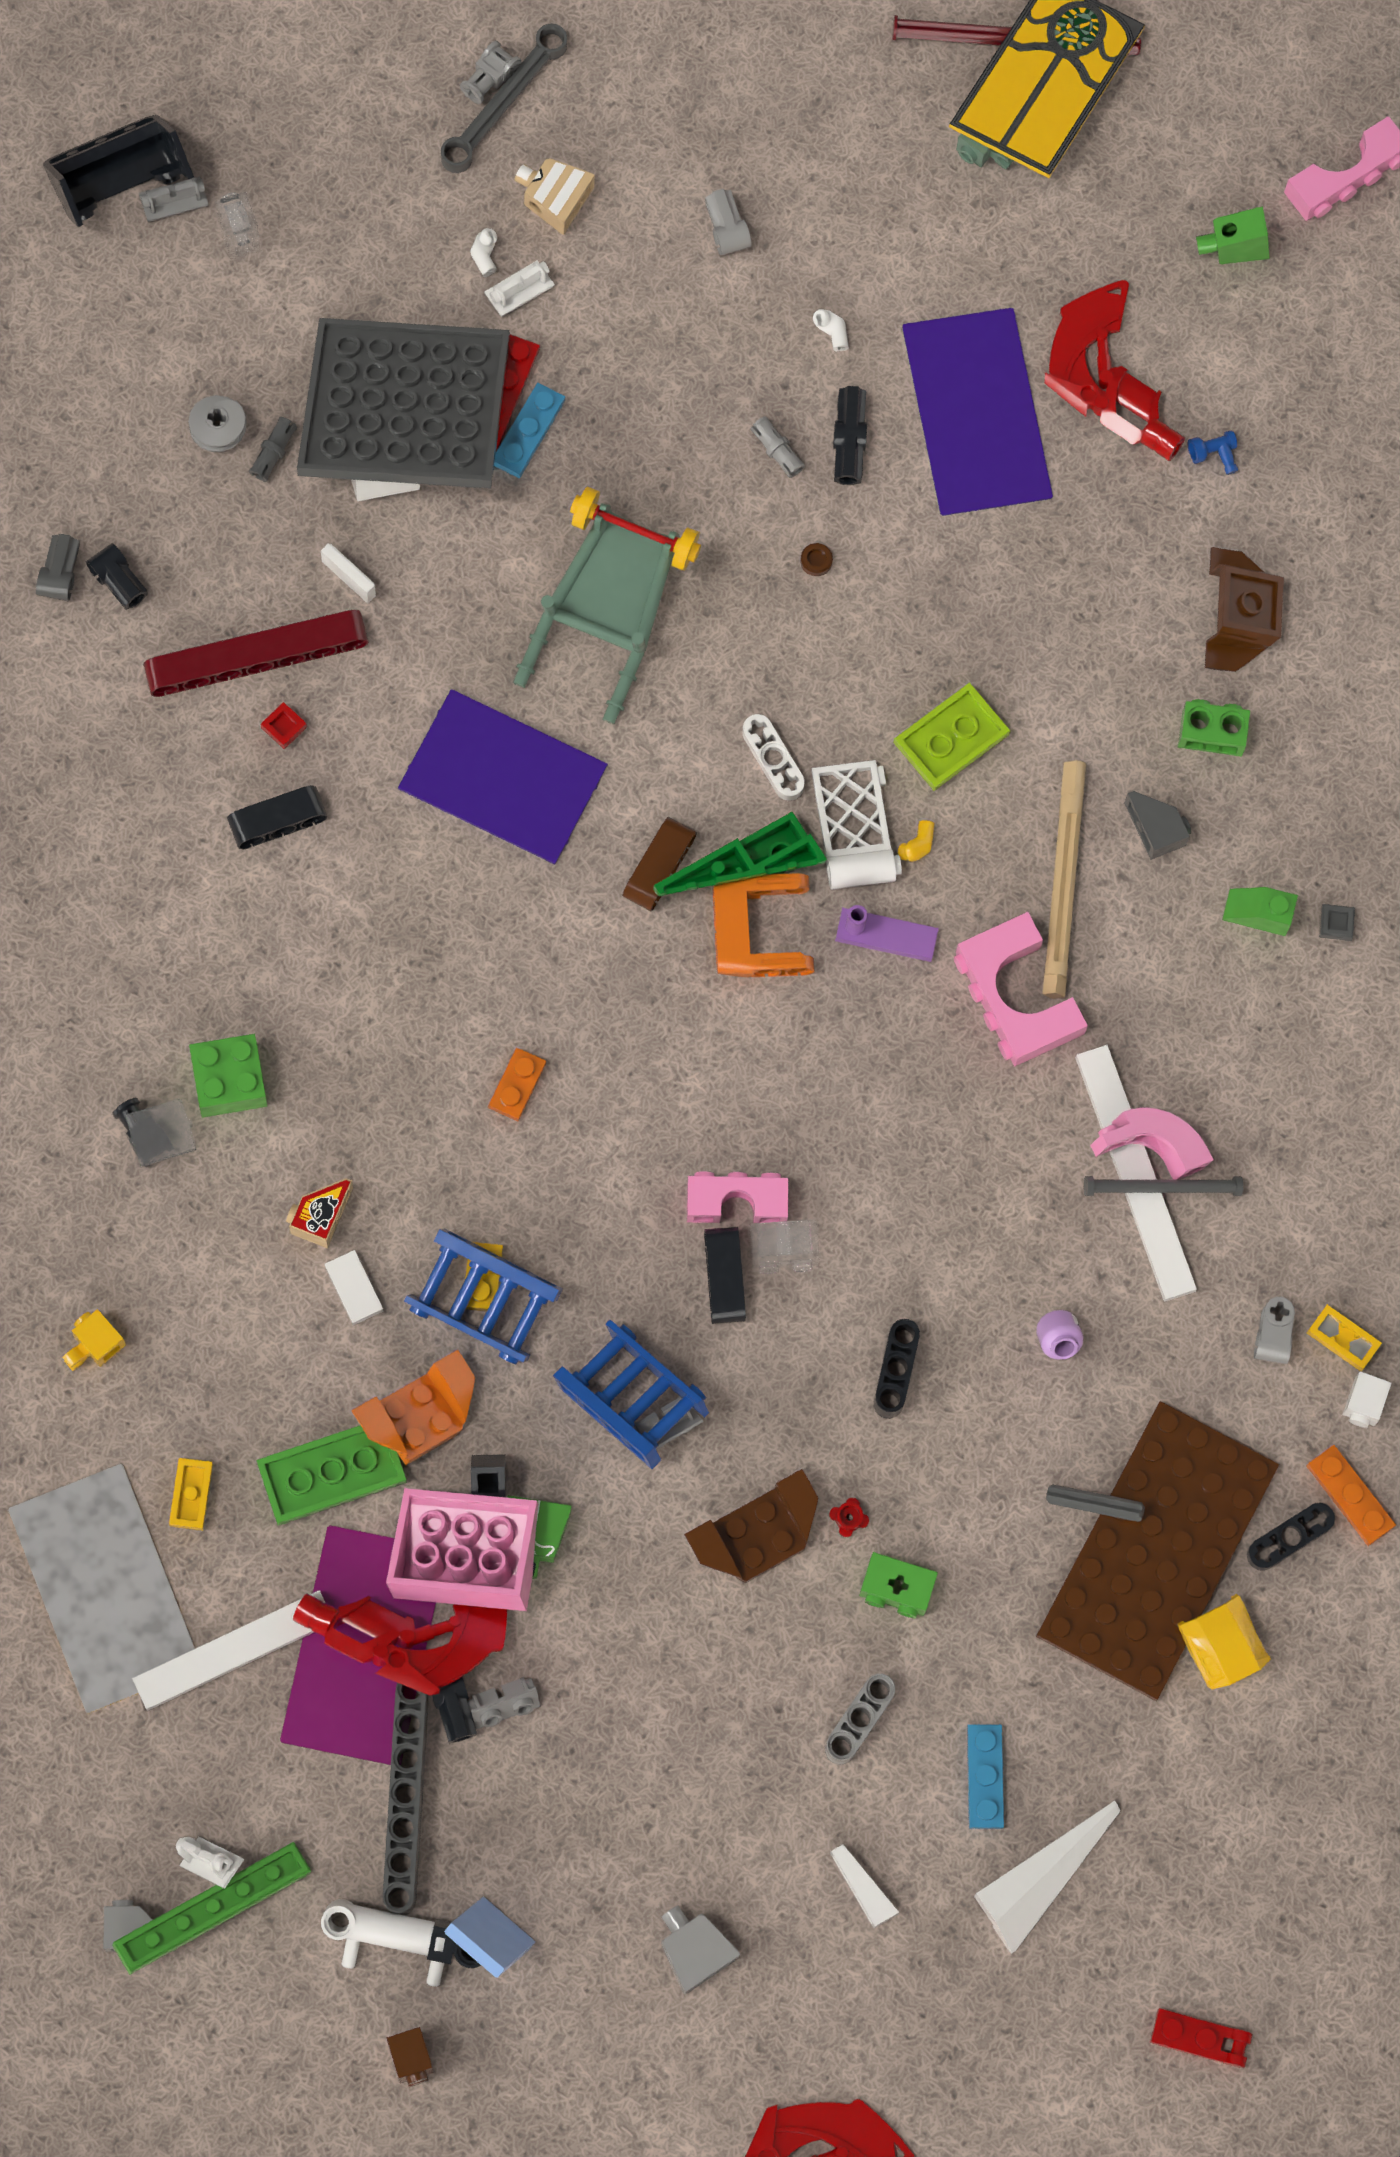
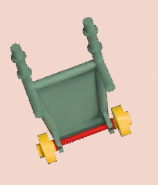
M587 486L581 496L576 495L570 509V513L574 514L572 526L585 530L591 519L594 520V524L553 595L542 597L543 614L534 634L529 636L531 642L521 664L518 663L516 666L518 672L513 683L525 688L530 674L534 675L535 670H533L542 646L548 643L545 639L554 620L631 651L624 670H620L618 673L621 677L612 698L606 701L608 707L602 719L610 724H615L619 712L624 711L625 707L622 705L633 681L636 682L637 680L635 674L647 648L671 562L673 567L683 571L686 570L690 561L695 563L701 549V544L697 543L700 532L687 527L680 538L679 534L674 531H670L667 536L647 529L612 512L610 505L603 503L598 505L600 491Z

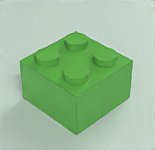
M255 1033L189 1044L202 1118L268 1107Z

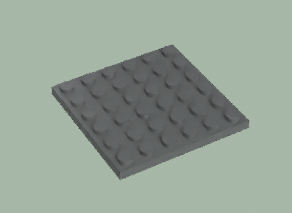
M319 318L297 463V475L491 489L510 330Z

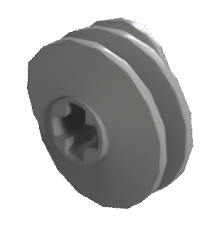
M224 396L205 397L197 402L190 411L188 421L193 441L202 449L210 452H224L234 448L242 440L246 432V415L242 406L237 401ZM220 420V426H213L215 421Z

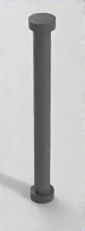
M1085 1176L1083 1189L1085 1196H1093L1094 1193H1233V1196H1242L1243 1179L1241 1176H1234L1232 1180L1094 1179L1093 1176Z

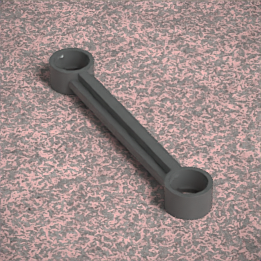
M553 23L545 24L537 31L536 47L460 137L449 138L443 143L441 147V162L446 170L452 173L466 171L472 164V151L547 61L558 59L564 55L567 50V33L560 25ZM554 34L559 36L563 43L558 48L548 49L540 42L544 36ZM454 147L464 149L468 155L464 161L459 163L451 162L445 156L448 150Z

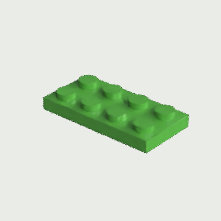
M361 1425L256 1460L278 1526L407 1483L398 1453L369 1440Z

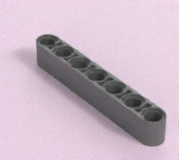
M397 1683L383 1903L391 1913L407 1915L415 1908L417 1901L429 1695L421 1692L416 1699H406L403 1694L406 1686ZM410 1717L418 1719L420 1725L416 1732L413 1734L402 1732L401 1726L405 1719ZM410 1751L417 1754V1762L413 1767L406 1769L399 1765V1759L405 1752ZM404 1786H411L415 1789V1796L409 1803H401L397 1800V1793ZM401 1821H410L413 1824L412 1833L406 1838L397 1837L395 1835L396 1825ZM400 1855H406L411 1859L410 1868L403 1873L393 1870V1861ZM397 1890H404L409 1895L407 1904L401 1908L393 1907L390 1901L392 1894Z

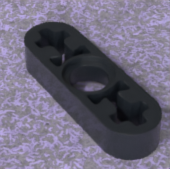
M1314 1503L1261 1536L1247 1550L1249 1564L1260 1571L1268 1570L1321 1537L1334 1525L1335 1515L1333 1510L1324 1503ZM1313 1511H1316L1318 1515L1324 1513L1327 1517L1324 1520L1325 1527H1322L1319 1523L1309 1528L1308 1532L1312 1536L1308 1537L1303 1525L1314 1517ZM1302 1519L1303 1525L1297 1520ZM1293 1528L1298 1531L1300 1541L1297 1545L1289 1546L1283 1542L1281 1534L1284 1529ZM1274 1536L1276 1545L1284 1553L1280 1555L1277 1548L1268 1556L1270 1562L1266 1563L1264 1559L1258 1561L1255 1558L1258 1552L1256 1547L1260 1546L1261 1549L1265 1550L1272 1546L1274 1542L1269 1538Z

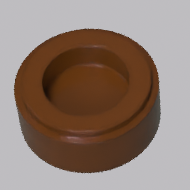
M813 543L803 549L800 564L807 574L816 577L822 576L831 569L833 555L827 546Z

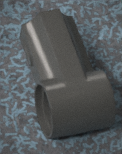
M65 534L52 535L45 566L40 568L38 574L36 595L63 601L70 600L72 593H69V590H73L75 576L73 571L80 547L79 540Z

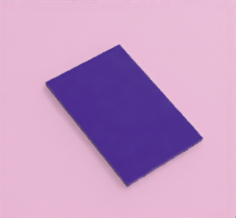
M451 689L442 707L438 710V714L411 764L408 765V769L398 789L555 865L565 845L568 844V839L594 790L598 788V783L608 764Z

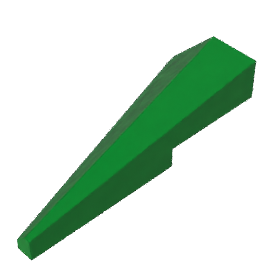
M790 812L739 841L737 838L654 885L653 890L658 896L823 864L827 861V858L811 834L807 835L794 813Z

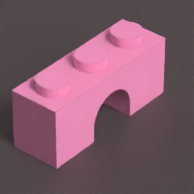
M702 1171L694 1173V1176H688L687 1222L720 1223L722 1205L731 1198H742L749 1202L753 1209V1224H787L788 1178H781V1175L778 1173H763L761 1177H748V1174L743 1172L728 1173V1177H716L712 1172Z

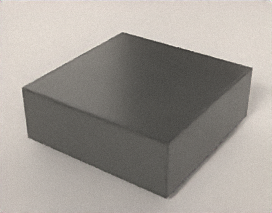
M1322 904L1319 938L1352 941L1355 907Z

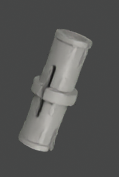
M766 416L757 420L750 430L767 449L766 454L779 463L789 478L800 473L805 464L789 446L790 441L778 433Z

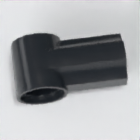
M111 543L86 561V565L93 576L98 575L97 581L101 585L105 584L125 610L135 607L148 595L146 588L129 569L126 558L115 544Z
M462 1676L454 1682L439 1688L440 1694L432 1695L435 1708L439 1709L449 1744L477 1735L472 1713H470L467 1703L469 1697Z

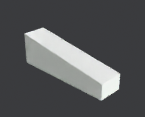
M843 1844L830 1852L873 1928L898 1915L899 1911Z

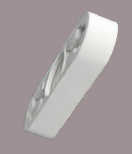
M760 714L748 717L743 725V738L776 794L787 801L799 798L804 789V777L772 723L767 717ZM753 724H756L758 728L765 727L763 729V737L766 744L760 749L757 748L762 743L760 737L756 733L750 734ZM770 750H776L781 753L783 760L778 765H770L765 761L764 755ZM786 766H789L785 771L788 780L797 781L794 791H791L790 788H782L784 778L780 772Z

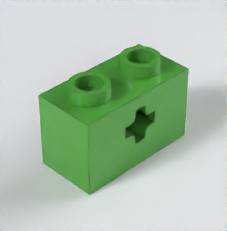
M873 1552L859 1596L864 1597V1602L868 1605L884 1608L885 1604L898 1608V1614L916 1619L917 1615L924 1616L938 1572ZM896 1580L901 1581V1587L906 1589L901 1590L899 1595L894 1594L893 1587L890 1586L894 1585Z

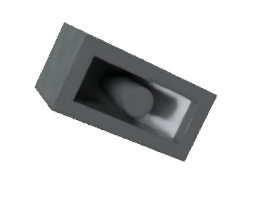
M1136 791L1127 793L1124 804L1150 860L1187 845L1190 838L1189 834H1191V827L1187 818L1180 816L1176 807Z

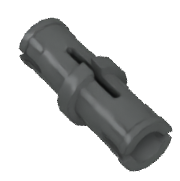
M279 417L268 440H263L260 445L262 450L252 468L249 469V473L252 476L257 474L255 478L267 482L278 459H283L286 454L284 449L294 431L298 428L295 423L289 425L291 420Z

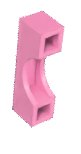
M1389 116L1363 132L1359 143L1361 160L1354 167L1345 171L1333 172L1312 164L1288 179L1284 193L1305 221L1314 216L1316 218L1323 217L1331 210L1332 204L1339 200L1342 202L1348 201L1357 193V189L1362 185L1371 186L1382 177V173L1387 169L1396 170L1400 167V130Z

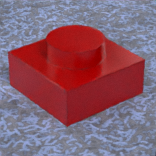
M284 702L260 724L261 729L283 749L307 728V723Z

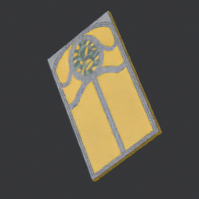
M1029 0L950 122L949 128L1050 178L1141 35L1145 24L1097 0Z

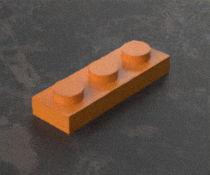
M1332 1445L1306 1465L1367 1546H1370L1396 1526L1335 1445Z

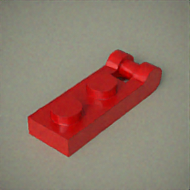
M1159 2008L1150 2043L1244 2069L1247 2057H1244L1246 2046L1251 2044L1253 2034ZM1224 2038L1233 2041L1231 2053L1221 2051Z

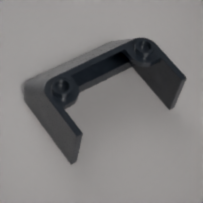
M152 115L137 120L55 155L43 163L47 176L68 218L77 227L84 225L82 221L94 215L93 211L98 207L97 202L146 181L154 179L155 181H162L163 184H169L180 179V174H183L188 180L194 178L176 130L159 115Z

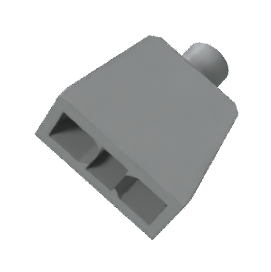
M677 1905L661 1917L672 1933L661 1941V1945L684 1995L740 1957L738 1950L703 1914L698 1915L689 1922Z

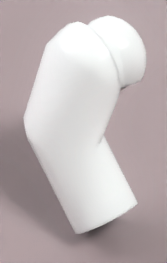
M817 310L813 315V322L820 330L831 336L833 350L837 352L849 349L845 321L829 310Z

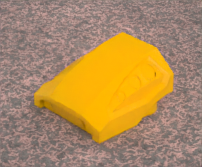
M1238 1594L1231 1596V1600L1195 1619L1187 1622L1182 1621L1177 1624L1191 1657L1196 1663L1207 1687L1211 1690L1232 1685L1261 1670L1271 1660Z

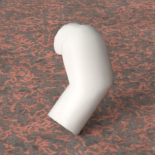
M485 228L477 234L470 250L471 256L483 277H487L497 271L490 257L497 241V234L490 228Z

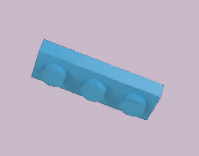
M537 382L495 454L494 466L520 479L562 408L565 396Z
M967 1725L969 1829H1003L1002 1725Z

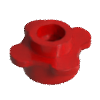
M848 1498L846 1503L840 1507H833L830 1510L829 1517L837 1523L839 1534L842 1537H850L853 1531L858 1528H866L869 1524V1517L863 1514V1510L859 1506L860 1502L856 1498ZM852 1515L853 1518L849 1521L846 1519V1516Z

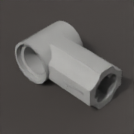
M716 190L705 197V204L714 227V241L716 246H720L717 248L719 254L725 255L750 248V233L745 220L740 218L731 190Z

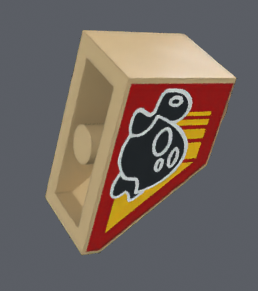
M345 1178L302 1196L298 1205H292L286 1222L290 1223V1234L328 1248L353 1190L352 1180Z

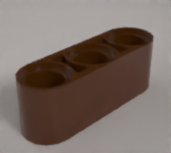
M667 817L629 879L622 896L652 912L657 905L655 901L658 902L661 896L654 892V885L671 876V874L676 873L689 851L687 847L690 848L697 832Z

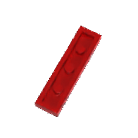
M511 334L496 452L501 445L540 350L539 344Z

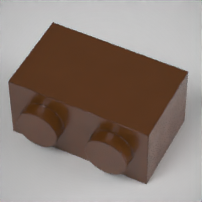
M417 2027L386 2037L400 2084L407 2082L408 2086L412 2087L429 2081L427 2075L434 2072L421 2028Z

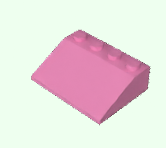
M404 1488L386 1580L393 1598L527 1611L533 1576L538 1511L537 1500Z

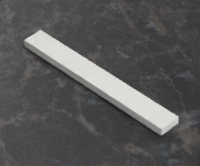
M1108 1045L1077 1054L1075 1057L1101 1130L1112 1125V1122L1122 1112L1131 1109ZM1128 1144L1109 1151L1120 1180H1157L1144 1145ZM1125 1193L1164 1302L1196 1292L1197 1288L1162 1193Z

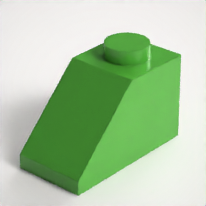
M1268 887L1230 889L1222 920L1286 936L1292 923L1298 895Z

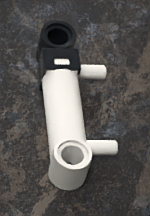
M346 1899L332 1901L321 1918L322 1930L329 1938L334 1940L346 1939L341 1963L345 1968L352 1969L355 1967L360 1942L427 1956V1960H431L426 1982L434 1987L440 1985L444 1963L451 1965L453 1956H455L461 1966L466 1968L481 1966L445 1934L444 1931L451 1924L450 1921L436 1919L433 1922L357 1906ZM335 1912L344 1913L348 1917L349 1924L344 1927H338L332 1922L331 1915Z

